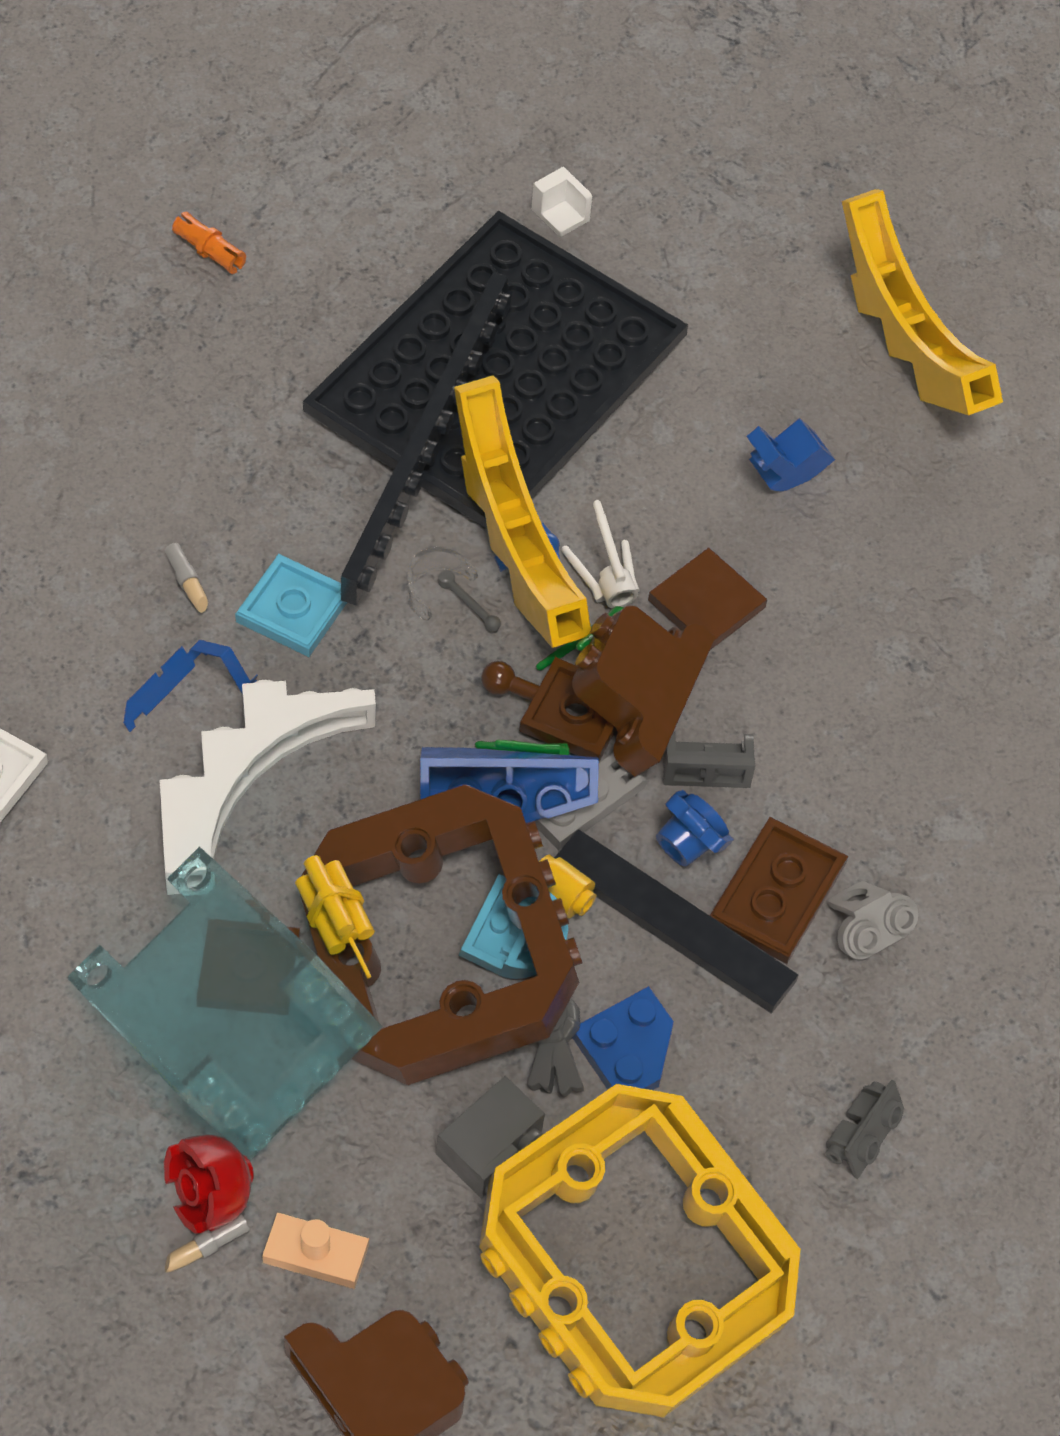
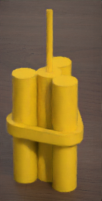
M318 855L307 858L304 861V866L308 874L299 877L295 881V885L309 911L307 920L310 926L318 929L331 955L342 952L346 944L350 943L366 977L371 978V974L354 942L357 938L359 940H366L375 932L362 907L364 898L361 892L353 889L340 861H331L324 866Z

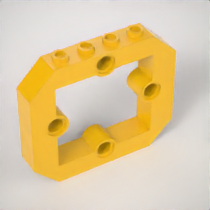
M615 1084L497 1166L489 1180L479 1248L482 1250L480 1258L489 1273L495 1278L501 1276L512 1292L509 1293V1297L516 1310L524 1318L530 1316L541 1331L538 1334L539 1339L547 1352L554 1358L560 1356L571 1371L568 1373V1378L574 1389L583 1398L589 1396L596 1406L665 1417L780 1331L794 1317L801 1249L681 1095ZM645 1131L688 1187L683 1197V1209L687 1217L695 1224L703 1227L717 1225L758 1281L720 1309L705 1300H692L685 1303L669 1323L667 1339L670 1346L637 1371H634L587 1308V1293L583 1285L574 1278L563 1276L521 1217L554 1194L569 1203H581L588 1200L595 1193L605 1173L604 1159ZM571 1165L582 1167L587 1172L589 1180L585 1182L573 1180L567 1172V1167ZM700 1190H713L718 1194L721 1204L718 1206L707 1204L703 1200ZM555 1296L564 1298L571 1307V1314H556L551 1310L548 1299ZM695 1320L699 1322L705 1329L706 1338L695 1339L691 1337L685 1329V1321Z

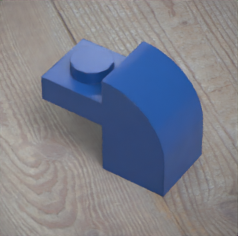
M800 418L776 438H773L760 426L746 436L755 448L750 453L752 457L749 460L768 487L774 491H786L808 482L835 461V458L816 432Z

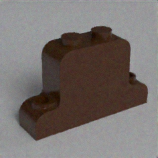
M626 606L613 616L607 613L602 614L593 624L590 630L593 638L590 644L580 652L575 661L578 669L573 677L572 686L580 700L615 726L618 732L613 748L615 759L620 766L635 777L661 761L716 636L697 623H691L681 630L677 627H672L667 631L638 607Z
M392 1311L345 1342H340L331 1329L317 1323H305L284 1336L285 1355L342 1436H438L455 1425L462 1417L465 1386L469 1384L466 1374L454 1359L448 1362L437 1348L440 1346L439 1338L430 1324L425 1320L419 1323L415 1316L407 1311Z

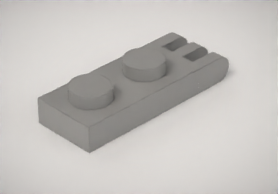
M613 753L599 763L598 803L552 818L536 820L537 829L559 851L578 829L582 832L587 831L643 790L648 780L640 774L627 783L626 781L633 775L623 767L615 771L620 765Z

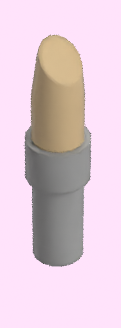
M172 543L165 548V553L175 571V577L196 610L203 613L207 609L208 600L199 583L200 578L195 568L190 565L180 544Z
M240 1214L235 1220L214 1231L205 1230L194 1236V1240L171 1252L166 1260L165 1273L187 1266L201 1257L205 1259L219 1251L221 1246L249 1232L250 1229L243 1215Z

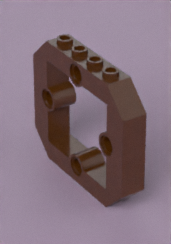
M465 784L331 829L327 832L314 855L320 856L324 866L331 861H340L352 887L397 871H401L403 877L410 882L418 884L429 882L441 872L443 856L493 839L506 878L502 890L503 901L514 926L523 930L538 975L484 994L479 985L472 981H455L442 992L439 1000L440 1009L381 1029L369 989L379 978L381 962L369 938L366 940H359L357 938L354 942L363 956L371 978L366 977L359 962L355 965H346L350 958L356 956L350 943L346 944L342 952L331 955L318 929L312 928L309 924L341 1039L352 1060L406 1085H411L550 1037L580 983L574 966L583 964L574 937L567 940L564 938L561 927L568 925L569 921L561 898L553 901L551 899L548 888L556 885L548 859L540 862L538 860L535 849L543 847L535 821L526 824L521 807ZM416 850H426L419 857H409ZM306 869L301 876L308 874ZM525 898H538L533 904L529 906L519 905V903ZM302 899V903L307 917L309 911ZM464 1006H476L475 1010L467 1016L457 1015V1012Z

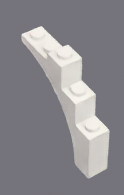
M259 680L254 683L242 684L245 728L219 727L211 731H201L204 777L179 775L172 779L160 780L167 895L212 892L215 854L222 830L236 803L263 773L282 758L307 744L341 732L375 727L376 702L374 689L360 690L350 688L342 692L329 693L306 691L298 695H287L286 681Z

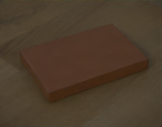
M769 817L710 916L773 958L788 964L845 867L848 856Z

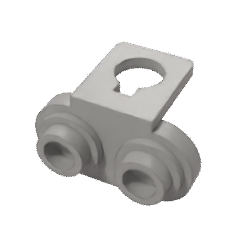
M864 881L856 883L827 900L829 907L850 915L840 925L837 939L842 952L855 959H866L906 937L914 930L918 921V908L910 897L900 893H890V891ZM866 894V899L862 901L854 900L847 902L851 897Z

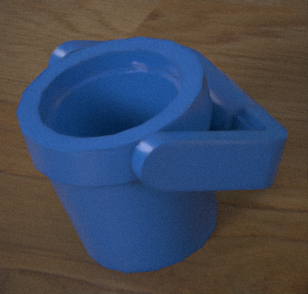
M684 790L677 791L666 802V806L673 815L656 834V839L666 854L684 867L691 864L709 849L714 853L723 851L734 840L729 835L725 822L713 807L697 795H688Z

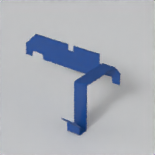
M199 640L188 653L181 646L160 667L163 674L158 677L157 673H154L126 701L123 723L128 731L131 732L136 727L134 720L142 712L147 716L195 667L194 660L201 653L205 656L208 654L220 657L241 693L242 684L256 682L258 674L250 681L233 650L228 646Z

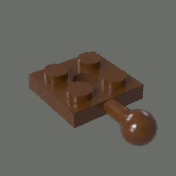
M555 657L540 686L516 677L513 668L503 661L489 663L482 672L481 681L489 693L503 695L510 691L531 700L520 722L519 731L546 743H567L569 752L578 756L598 757L600 762L616 731L615 726L585 704L575 694L572 680L578 666ZM571 704H580L587 708L588 713L583 716H573L565 708Z

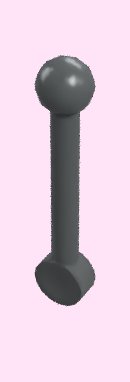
M445 570L439 574V585L445 589L450 588L485 621L484 624L487 630L495 632L500 628L501 621L499 617L495 615L490 616L455 582L453 572Z

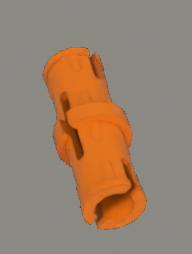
M187 211L182 212L181 217L178 216L172 226L173 233L196 247L197 254L203 258H211L230 274L237 273V269L233 264L239 269L243 267L246 261V253L226 241L221 236L222 232L214 227L208 228Z

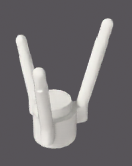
M595 500L593 506L611 563L610 566L600 572L599 584L568 546H563L561 551L592 590L597 603L605 600L609 608H614L615 606L624 607L636 600L640 591L635 580L629 542L627 540L621 541L623 568L620 564L602 504L599 500Z

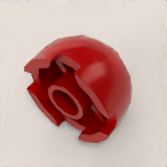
M197 1135L184 1138L179 1143L167 1148L164 1159L166 1184L175 1183L177 1195L182 1202L181 1205L173 1206L184 1226L194 1234L202 1233L205 1230L214 1231L235 1220L247 1207L251 1192V1182L254 1178L253 1167L250 1160L242 1155L240 1150L224 1137Z

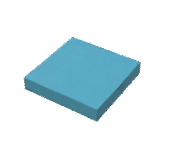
M278 554L238 609L235 618L237 623L310 657L347 602L341 601L340 582Z

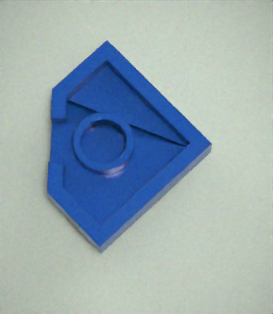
M648 986L580 1023V1028L572 1039L607 1090L615 1084L654 1090L660 1085L674 1021Z

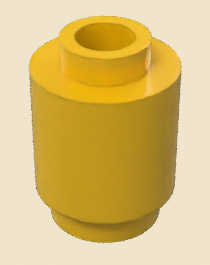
M550 854L546 855L540 861L548 859L556 885L548 888L549 892L557 899L561 898L567 918H571L576 914L583 916L596 899L597 895L593 892L595 882L563 858L555 859Z

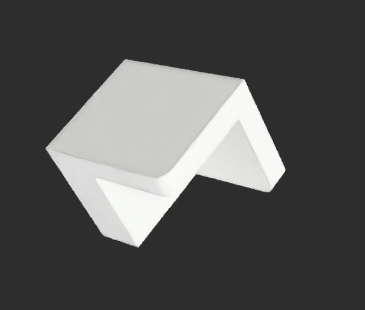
M561 167L533 183L531 210L557 236L562 237L590 221L592 194L567 169Z

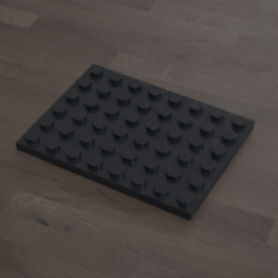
M498 210L303 400V411L395 469L492 273L495 272L508 276L507 294L512 295L509 311L505 318L499 316L494 342L490 347L485 345L482 351L484 355L481 368L476 376L470 375L467 382L489 376H494L499 380L513 445L532 499L687 335L688 324ZM456 404L453 410L454 419L451 429L447 435L441 434L438 440L439 450L433 465L426 464L422 472L424 473L422 488L487 529L485 512L467 494L461 456L465 455Z

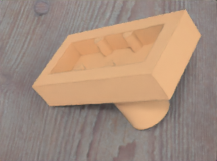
M277 1212L262 1260L263 1263L355 1289L369 1247V1238L328 1227L321 1220L306 1221Z

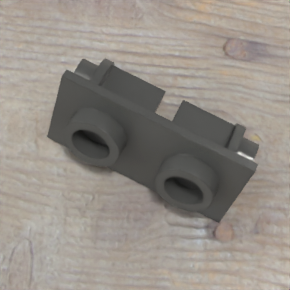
M891 1080L887 1087L875 1081L871 1085L864 1086L848 1111L849 1118L859 1121L858 1125L843 1119L826 1142V1157L836 1164H841L843 1160L848 1161L853 1176L856 1179L860 1177L868 1164L875 1161L880 1151V1145L891 1129L898 1126L902 1119L904 1106L894 1080Z

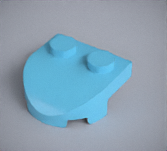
M498 874L460 950L459 956L505 978H528L536 975L537 972L523 930L514 926L503 901L502 890L506 878ZM550 893L552 901L556 900L557 898ZM525 898L519 903V905L529 906L533 904L538 898ZM568 925L561 927L565 940L568 935Z

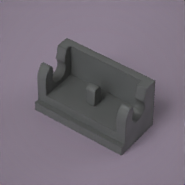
M674 731L663 754L664 785L751 788L755 770L753 734H744V741H741V744L676 742Z

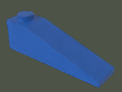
M422 747L420 757V799L466 784L521 807L526 823L542 818L548 819L598 803L599 758L478 748Z

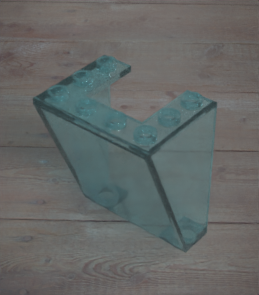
M199 846L167 878L189 904L124 968L99 945L66 978L188 1105L222 1137L235 1145L242 1155L251 1160L335 1077L347 1062L383 1026L316 953ZM206 867V876L203 881L194 887H188L187 880L189 875L197 868ZM106 965L107 974L103 980L97 984L89 985L87 979L91 971L98 966Z

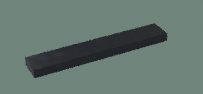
M578 829L554 857L555 859L563 858L594 881L595 887L593 892L597 895V898L771 1014L797 982L799 974Z

